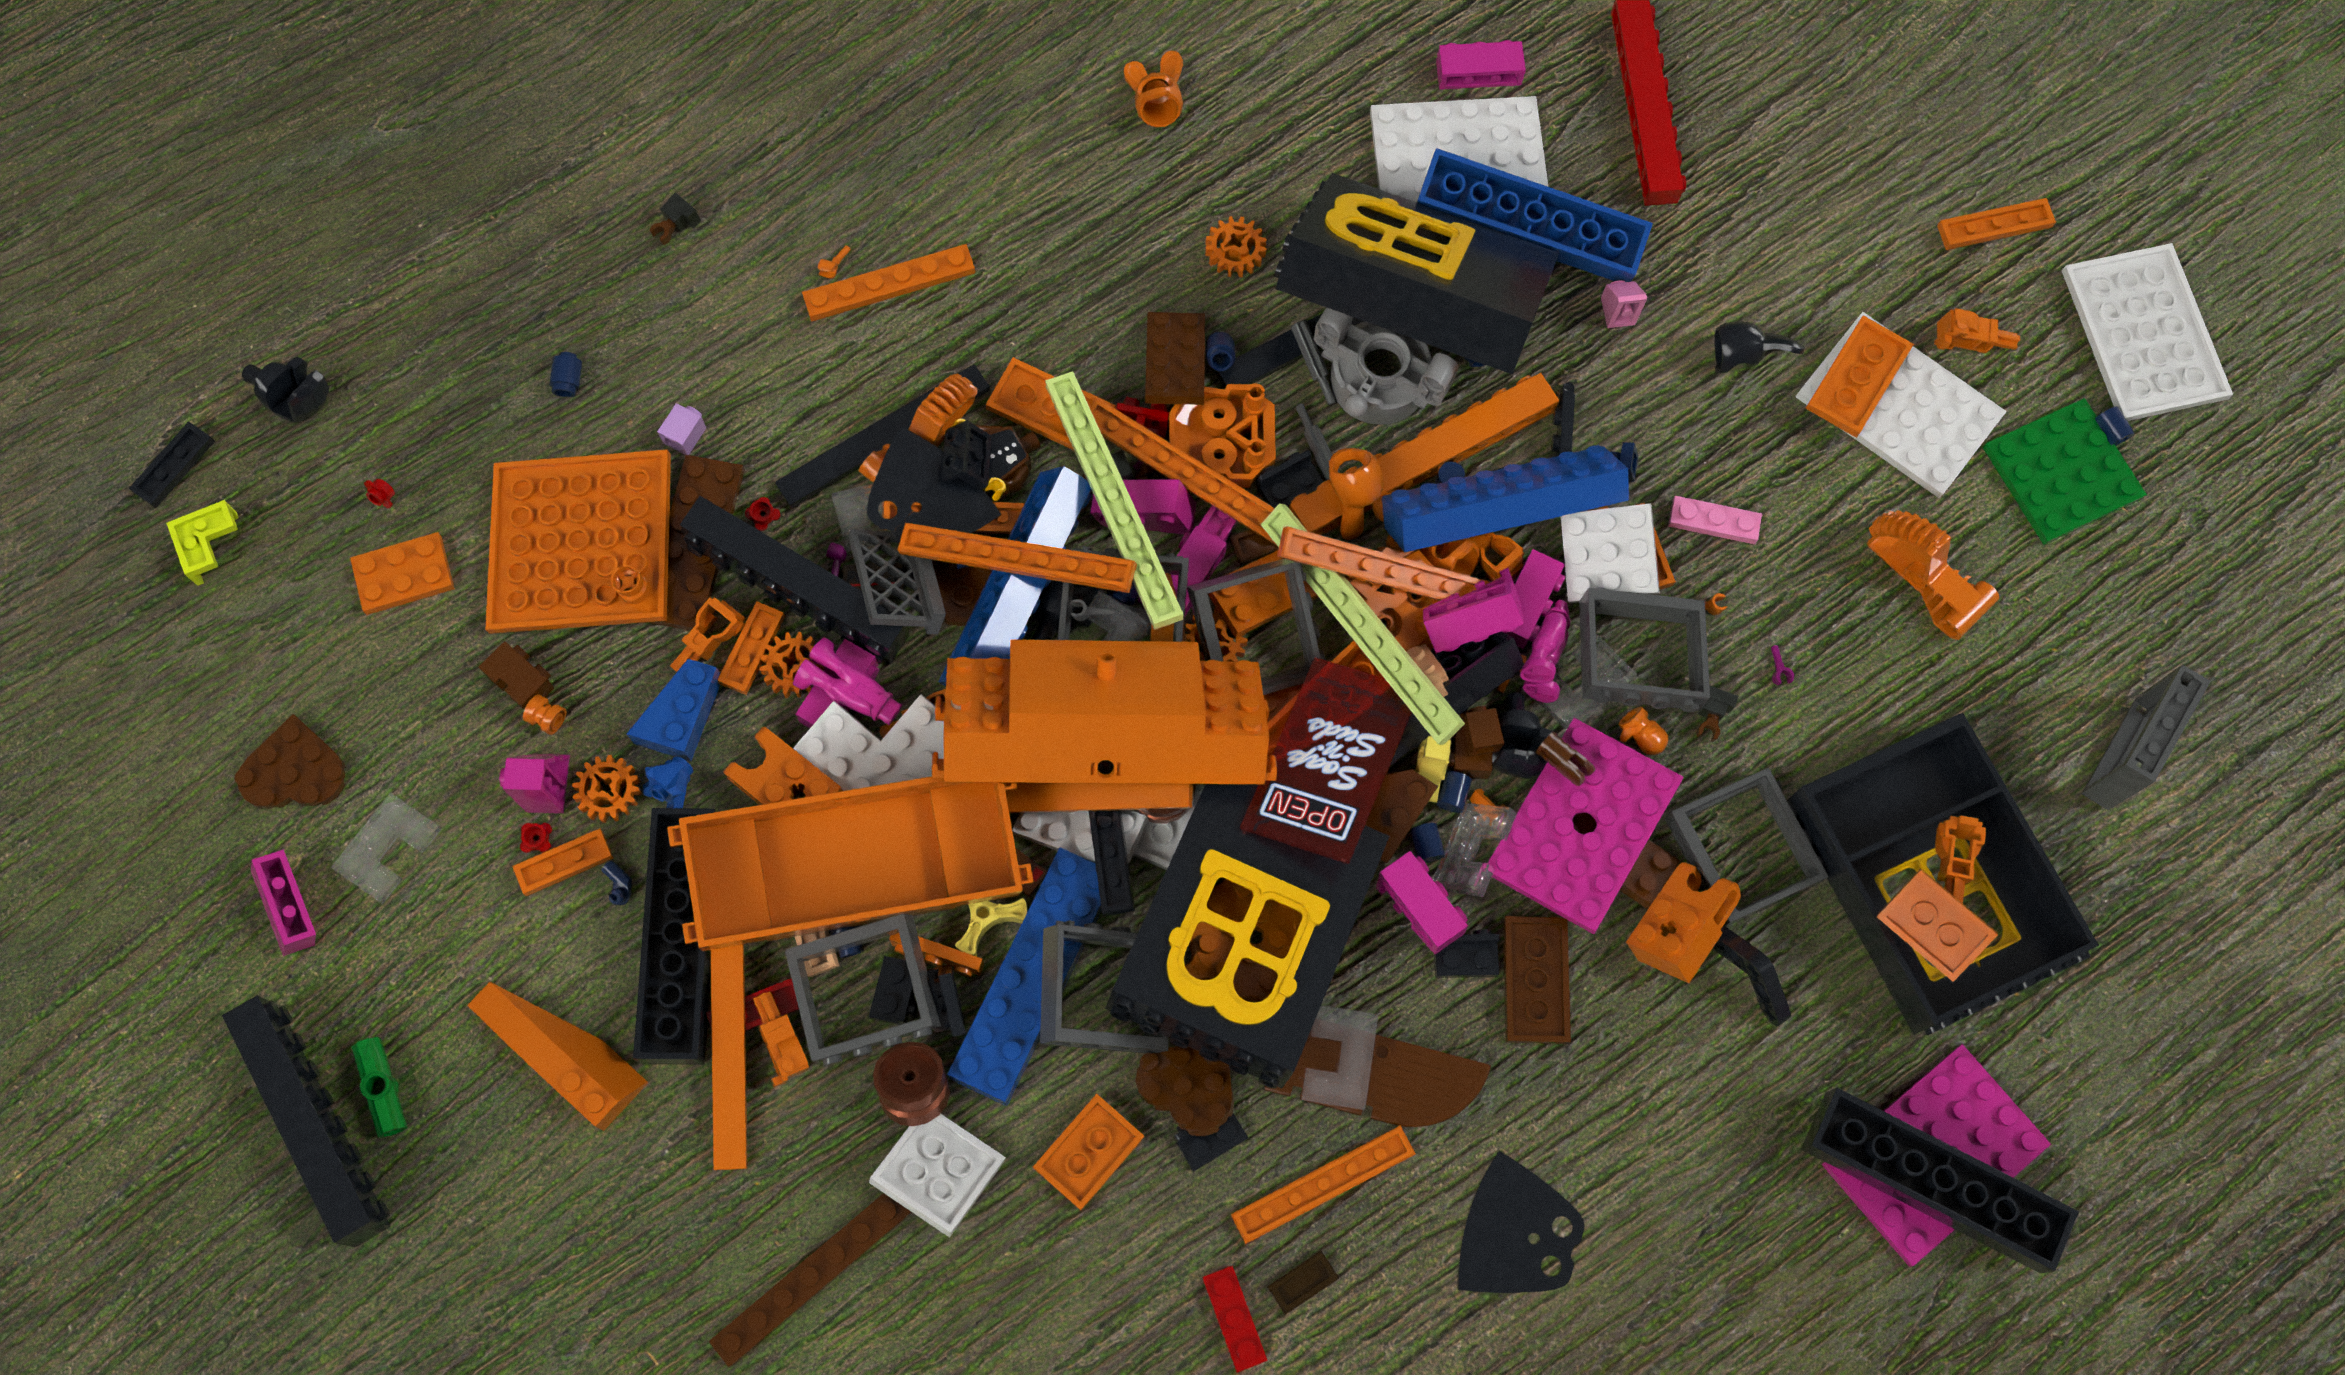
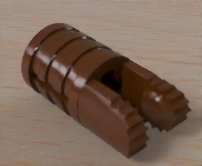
M1554 731L1548 735L1535 752L1576 786L1582 785L1585 782L1584 777L1590 776L1596 769L1590 761L1576 749H1573L1561 737L1557 736Z

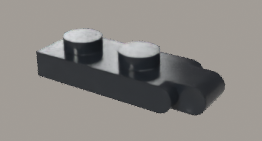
M1566 382L1560 392L1559 406L1554 408L1552 424L1557 425V435L1553 434L1551 452H1556L1555 457L1563 452H1572L1575 387L1571 382Z

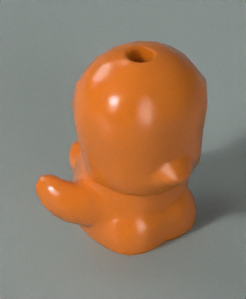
M1637 707L1629 711L1618 724L1620 729L1623 730L1620 735V741L1624 743L1633 737L1639 749L1646 755L1660 754L1668 744L1669 740L1666 731L1656 721L1648 719V711L1643 707Z

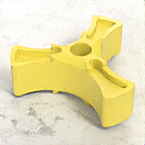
M1431 735L1423 740L1418 747L1415 771L1439 786L1429 802L1437 803L1441 780H1445L1446 769L1449 764L1451 740H1448L1444 745H1438Z
M1022 898L1010 904H995L989 901L968 904L971 913L969 927L964 936L956 942L955 947L959 951L977 956L979 942L991 927L1003 922L1022 924L1028 912L1025 899Z

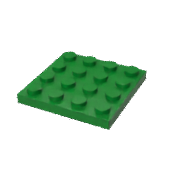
M2085 398L1987 442L1982 447L2043 545L2138 502L2147 496L2115 444L2111 445L2106 434L2095 420L2096 414Z

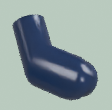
M611 860L602 868V873L613 882L609 901L614 905H624L631 898L632 878Z

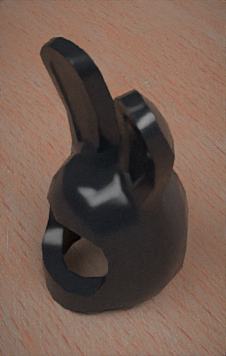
M1736 321L1724 323L1716 328L1714 335L1715 374L1727 373L1736 365L1746 363L1749 368L1756 366L1764 358L1767 350L1778 349L1803 354L1805 347L1790 337L1774 333H1763L1756 324L1750 322Z

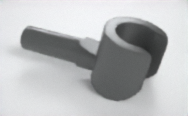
M1075 599L1071 602V605L1074 607H1083L1081 613H1071V616L1080 622L1094 615L1114 616L1115 608L1089 607L1081 599Z

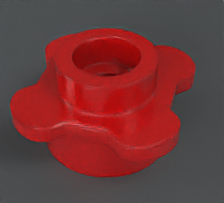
M377 478L373 482L370 480L364 482L367 488L366 496L370 502L377 506L383 505L386 508L393 506L390 499L395 495V492L386 481Z
M761 497L754 501L745 510V517L752 520L759 531H765L772 521L779 520L781 516L780 511L774 509L770 500L766 497ZM765 512V515L760 516V513Z
M525 823L521 827L522 843L520 844V849L524 853L536 850L544 853L550 850L549 834L552 832L551 825L548 823H542L541 825ZM538 835L539 839L535 841L533 837Z

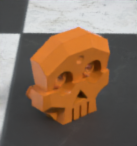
M1257 383L1228 384L1225 390L1204 386V405L1175 404L1169 412V443L1238 486L1250 488L1265 468L1275 465V404L1265 398L1264 387ZM1221 413L1224 417L1217 419L1214 417V414ZM1249 433H1250V441L1244 437V436H1246V435L1249 434ZM1221 453L1224 455V458L1216 459L1214 455Z
M1378 547L1376 549L1379 552L1433 566L1419 550L1404 552L1403 550H1395L1388 547ZM1350 576L1346 578L1380 620L1384 619L1386 621V628L1406 652L1412 647L1426 644L1430 651L1434 648L1424 624L1423 609L1439 600L1420 595L1413 599L1411 593L1383 586V592H1379L1376 590L1381 586L1380 584Z

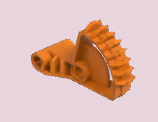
M958 373L949 376L922 401L916 410L909 431L938 448L945 439V431L957 419L962 418L973 405L978 389L970 380ZM890 444L883 445V449L878 452L873 451L859 468V472L873 483Z
M1897 510L1878 516L1869 527L1872 537L1867 542L1868 547L1922 595L1933 623L1950 638L1955 640L1961 639L1999 600V594L1992 585L1985 581H1979L1975 585L1968 583L1967 581L1972 576L1966 575L1962 578L1958 574L1960 570H1953L1948 565L1947 558L1951 537L1946 533V530L1942 531L1939 529L1936 523L1931 524L1927 518L1921 519L1917 514L1911 515L1910 512L1905 511L1903 513Z

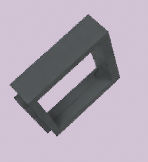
M1083 546V549H1068L1122 558L1119 550L1115 548H1107L1104 552L1092 551V548ZM1167 553L1165 556L1157 557L1165 573L1179 575L1177 601L1183 612V620L1174 623L1173 642H1182L1189 558L1174 556V553ZM1063 582L1058 640L1070 639L1071 613L1073 608L1071 602L1074 598L1075 584Z
M1280 559L1187 586L1205 661H1223L1207 593L1284 571L1306 665L1261 678L1263 695L1309 682L1325 667L1324 660L1326 659L1322 650H1319L1317 639L1320 638L1319 629L1316 622L1312 621L1310 610L1313 609V602L1310 594L1305 592L1303 583L1306 580V573L1303 572L1301 563L1287 559Z
M1588 588L1579 601L1582 698L1593 699V701L1598 703L1614 701L1622 702L1627 706L1642 704L1651 705L1655 709L1670 707L1679 708L1684 712L1700 711L1710 699L1705 601ZM1595 614L1686 624L1690 690L1598 681Z
M2181 665L2137 696L2081 794L2105 809L2110 810L2154 783L2211 681L2188 667ZM2138 705H2141L2147 710L2141 714L2136 711ZM2138 762L2142 764L2140 768L2136 766Z
M1769 768L1673 810L1665 818L1685 859L1689 864L1696 866L1702 880L1700 887L1705 891L1721 878L1689 818L1749 790L1758 788L1806 879L1737 910L1735 907L1724 924L1726 927L1814 887L1828 878L1822 865L1824 860L1817 856L1811 846L1812 839L1808 831L1801 828L1796 819L1797 812L1790 801L1785 799L1780 780H1775Z
M900 914L785 950L812 1062H823L824 1066L840 1063L843 1061V1055L853 1053L854 1057L867 1055L873 1052V1046L883 1044L884 1048L893 1047L903 1043V1037L913 1035L914 1039L923 1038L932 1034L931 1029L941 1026L913 915ZM899 933L921 1019L825 1047L804 962Z
M1071 920L1066 922L1056 921V925L1043 929L1040 1044L1144 1054L1168 1051V1037L1160 1033L1153 1035L1144 1031V1036L1061 1028L1064 941L1132 948L1138 933H1131L1129 927H1112L1111 930H1105L1102 924L1088 923L1084 924V927L1075 926V922Z

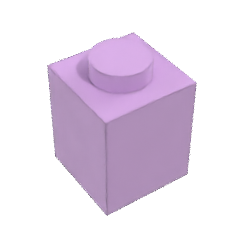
M676 403L657 432L663 444L684 455H689L706 430V426L702 419V414L691 406L685 408Z

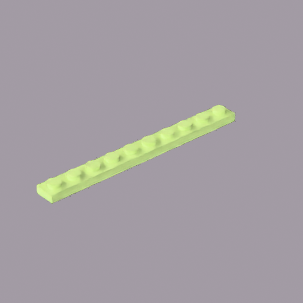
M1074 372L1045 380L1046 389L1122 559L1134 560L1137 564L1133 583L1154 630L1183 620V612Z
M1281 503L1261 523V526L1278 547L1283 527L1288 526L1307 531L1291 510ZM1301 563L1303 572L1306 573V582L1436 743L1444 745L1465 724L1343 574Z

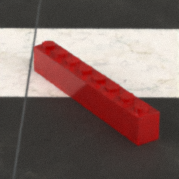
M1615 0L1611 10V18L1644 206L1677 204L1682 193L1686 191V177L1681 175L1682 155L1681 151L1676 148L1677 128L1672 126L1671 121L1673 106L1672 102L1667 99L1668 79L1663 77L1664 56L1663 53H1659L1658 49L1660 35L1659 30L1654 27L1655 7L1650 5V0Z

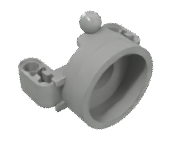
M1329 308L1325 309L1316 324L1314 341L1319 347L1324 349L1321 356L1332 362L1330 373L1331 389L1336 401L1347 414L1366 423L1383 425L1407 418L1418 407L1425 409L1427 404L1434 406L1441 404L1454 382L1458 370V364L1454 359L1441 353L1435 354L1432 359L1428 346L1424 342L1368 322H1362L1354 326L1351 324L1353 317ZM1376 349H1386L1398 356L1401 362V370L1392 376H1378L1367 369L1364 358L1369 352Z

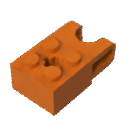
M762 727L755 734L760 747L766 751V758L763 764L755 769H746L736 762H732L723 771L731 783L758 805L793 800L801 792H804L805 797L843 791L840 785L766 727Z
M1683 862L1676 867L1626 943L1638 961L1686 983H1690L1722 935L1721 928L1737 906L1741 893L1736 882L1725 878L1718 879L1708 890L1698 892L1702 882L1701 875L1696 866Z

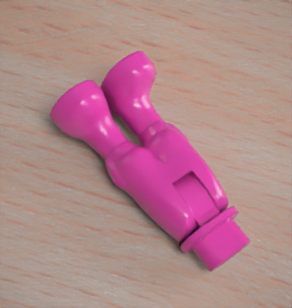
M1563 600L1556 601L1555 607L1551 608L1546 614L1539 634L1532 643V653L1524 663L1520 677L1525 680L1523 684L1524 691L1533 699L1544 703L1555 702L1560 694L1559 685L1553 681L1556 674L1555 666L1567 645L1568 629L1571 624L1568 605Z
M825 637L812 648L809 658L814 663L834 671L839 678H832L814 663L805 659L793 680V685L799 689L804 690L811 685L817 686L825 690V693L832 701L840 702L860 714L872 717L874 721L880 719L888 725L892 723L902 708V704L892 699L893 694L886 692L881 685L863 672L858 664L842 660L834 652V644Z

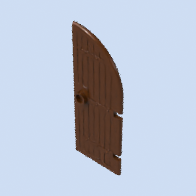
M1315 1019L1292 1076L1282 1089L1265 1086L1264 1090L1290 1097L1293 1086L1302 1088L1299 1100L1359 1116L1362 1115L1364 1105L1373 1107L1370 1119L1404 1127H1424L1446 1121L1464 1110L1483 1088L1491 1065Z

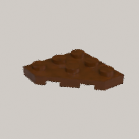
M1411 769L1376 776L1340 802L1360 808L1355 820L1356 822L1389 836L1381 856V860L1388 863L1439 786Z

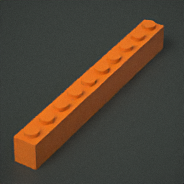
M1542 373L1533 377L1527 375L1520 379L1516 386L1508 390L1506 388L1498 390L1492 395L1491 399L1484 403L1482 401L1475 402L1463 414L1459 416L1453 414L1447 417L1442 422V425L1434 429L1428 427L1422 430L1417 435V438L1409 442L1407 440L1399 442L1392 448V451L1384 455L1382 453L1374 455L1382 472L1383 489L1388 494H1392L1396 490H1409L1437 475L1444 463H1460L1551 415L1559 403L1558 397ZM1357 466L1351 467L1344 473L1357 471L1364 466L1357 468ZM1330 480L1321 483L1316 491L1308 495L1302 493L1291 501L1289 509L1310 533L1322 536L1341 525L1343 504L1335 493ZM1371 505L1365 506L1363 509L1364 513L1371 510L1372 507Z

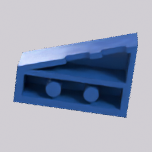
M687 659L628 731L627 736L633 744L692 761L720 687L717 681L720 672L717 667Z

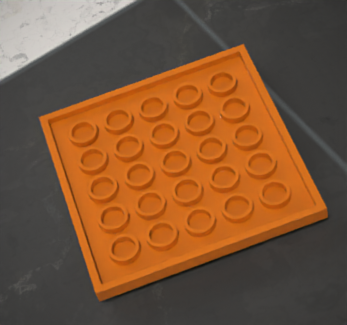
M666 449L494 463L485 630L493 634L667 621L670 452ZM631 565L647 580L649 593L643 601L636 604L628 603L613 589L610 582L611 575L618 567Z

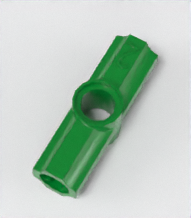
M374 1037L361 1040L351 1047L361 1078L360 1091L367 1098L377 1136L384 1138L399 1134L408 1127L398 1096L399 1085L392 1076L382 1039ZM384 1079V1090L382 1093L375 1095V1084Z

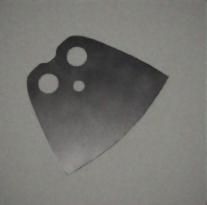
M900 427L893 439L869 495L867 515L880 529H887L893 532L899 545L905 522L973 533L1001 515L983 489L978 490L959 477L949 482L942 480L944 452L903 427ZM883 501H891L897 506V514L894 518L885 519L879 514L878 507ZM914 502H918L921 504L922 509L919 512H914L911 509V505Z
M1500 1151L1486 1171L1470 1208L1460 1252L1458 1290L1488 1293L1542 1292L1561 1288L1571 1278L1574 1268L1571 1251L1575 1245L1581 1242L1585 1227L1584 1220L1572 1204L1533 1172ZM1560 1216L1568 1218L1573 1226L1571 1234L1564 1238L1555 1235L1552 1229L1553 1221ZM1531 1233H1536L1540 1237V1241L1536 1245L1531 1244L1528 1240ZM1546 1256H1555L1560 1260L1562 1267L1557 1276L1549 1277L1543 1273L1541 1262Z

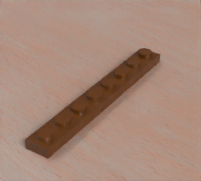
M883 1193L708 1342L725 1364L731 1368L913 1212Z

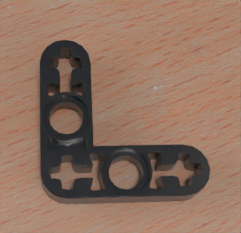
M1723 925L1721 928L1722 935L1713 949L1748 974L1762 1012L1773 1025L1780 1026L1791 1018L1792 1015L1772 962L1763 952Z

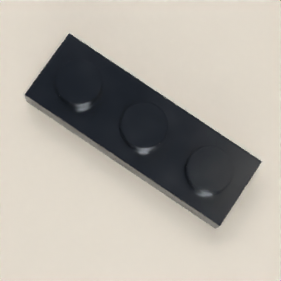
M188 421L129 489L156 509L214 444L215 440Z

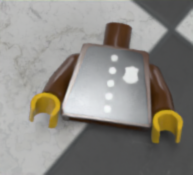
M959 418L952 424L951 427L966 420ZM976 425L991 435L988 487H985V491H991L994 501H998L1002 495L1019 492L1032 469L1031 459L1028 454L1041 447L1035 433L1031 432L1018 438L1011 426Z

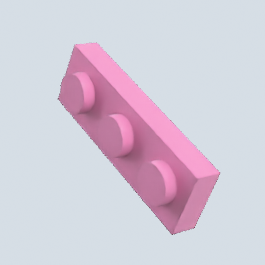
M1674 496L1668 527L1756 544L1759 537L1762 513Z

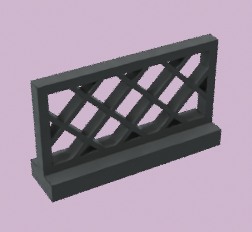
M851 529L849 540L870 625L919 626L925 628L926 634L938 635L946 612L932 560L900 554L896 549L888 545L889 542L897 543L893 532ZM859 540L868 541L871 544H873L874 547L871 550H869L868 548L860 544ZM882 550L892 558L887 562L876 553ZM870 560L879 566L880 569L875 572L867 567L865 563ZM898 561L907 567L908 571L903 573L893 565ZM888 572L898 580L892 584L881 575ZM875 582L886 589V591L880 594L871 588L870 585ZM904 583L913 589L914 593L910 596L898 587ZM893 594L902 600L903 603L897 606L887 597ZM880 604L892 613L877 614L876 607ZM911 606L920 613V616L911 615L905 609Z

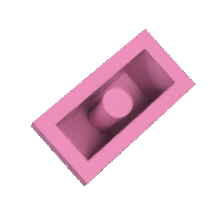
M1618 280L1606 284L1601 301L1607 328L1636 324L1647 301V295L1635 281L1625 282Z

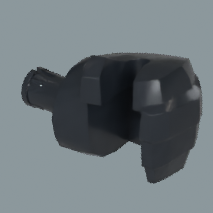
M298 356L289 361L287 365L271 362L264 366L263 369H260L253 364H249L242 371L243 381L254 385V392L258 400L273 413L292 423L305 421L316 414L326 403L329 393V385L324 376L317 370L307 375L308 363Z
M1051 580L1049 585L1043 588L1039 596V607L1033 614L1040 625L1030 640H1052L1055 633H1058L1063 582ZM1075 584L1073 600L1081 599L1087 606L1092 605L1096 607L1100 599V589ZM1073 606L1072 613H1081L1083 607ZM1072 617L1070 633L1079 627L1089 628L1093 620L1088 617L1080 622Z
M1517 692L1510 693L1505 698L1507 711L1498 715L1504 744L1499 752L1492 753V767L1506 775L1530 779L1532 776L1540 775L1548 763L1535 752L1553 731L1541 727L1538 717L1533 712L1525 710V696Z

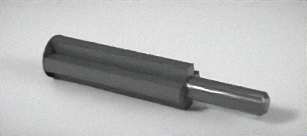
M1307 320L1296 322L1291 326V329L1313 381L1318 380L1328 405H1332L1336 400L1326 379L1329 373L1314 341Z
M1300 403L1296 406V410L1305 427L1304 436L1325 480H1330L1329 460L1332 457V453L1319 426L1313 425L1304 404Z

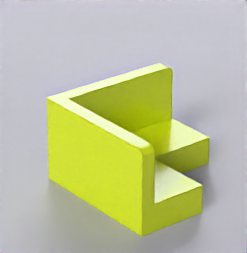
M225 500L166 523L184 574L197 586L204 584L201 576L202 573L218 567L209 541L238 530L235 522L239 518L238 514Z

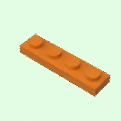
M2047 198L1940 220L1937 228L1945 249L1949 250L2049 229L2055 225L2056 220Z

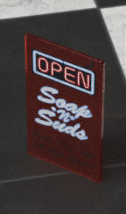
M1316 657L1314 658L1272 753L1276 757V781H1265V784L1258 785L1240 828L1242 830L1342 863H1350L1412 714L1411 710L1385 678Z

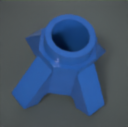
M675 756L664 764L646 767L645 774L649 781L642 785L643 795L653 796L661 802L666 801V808H683L687 784L693 773L692 766L685 759Z

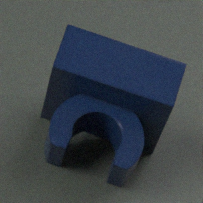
M1623 442L1621 453L1611 451V453L1628 468V482H1635L1639 455L1635 443Z

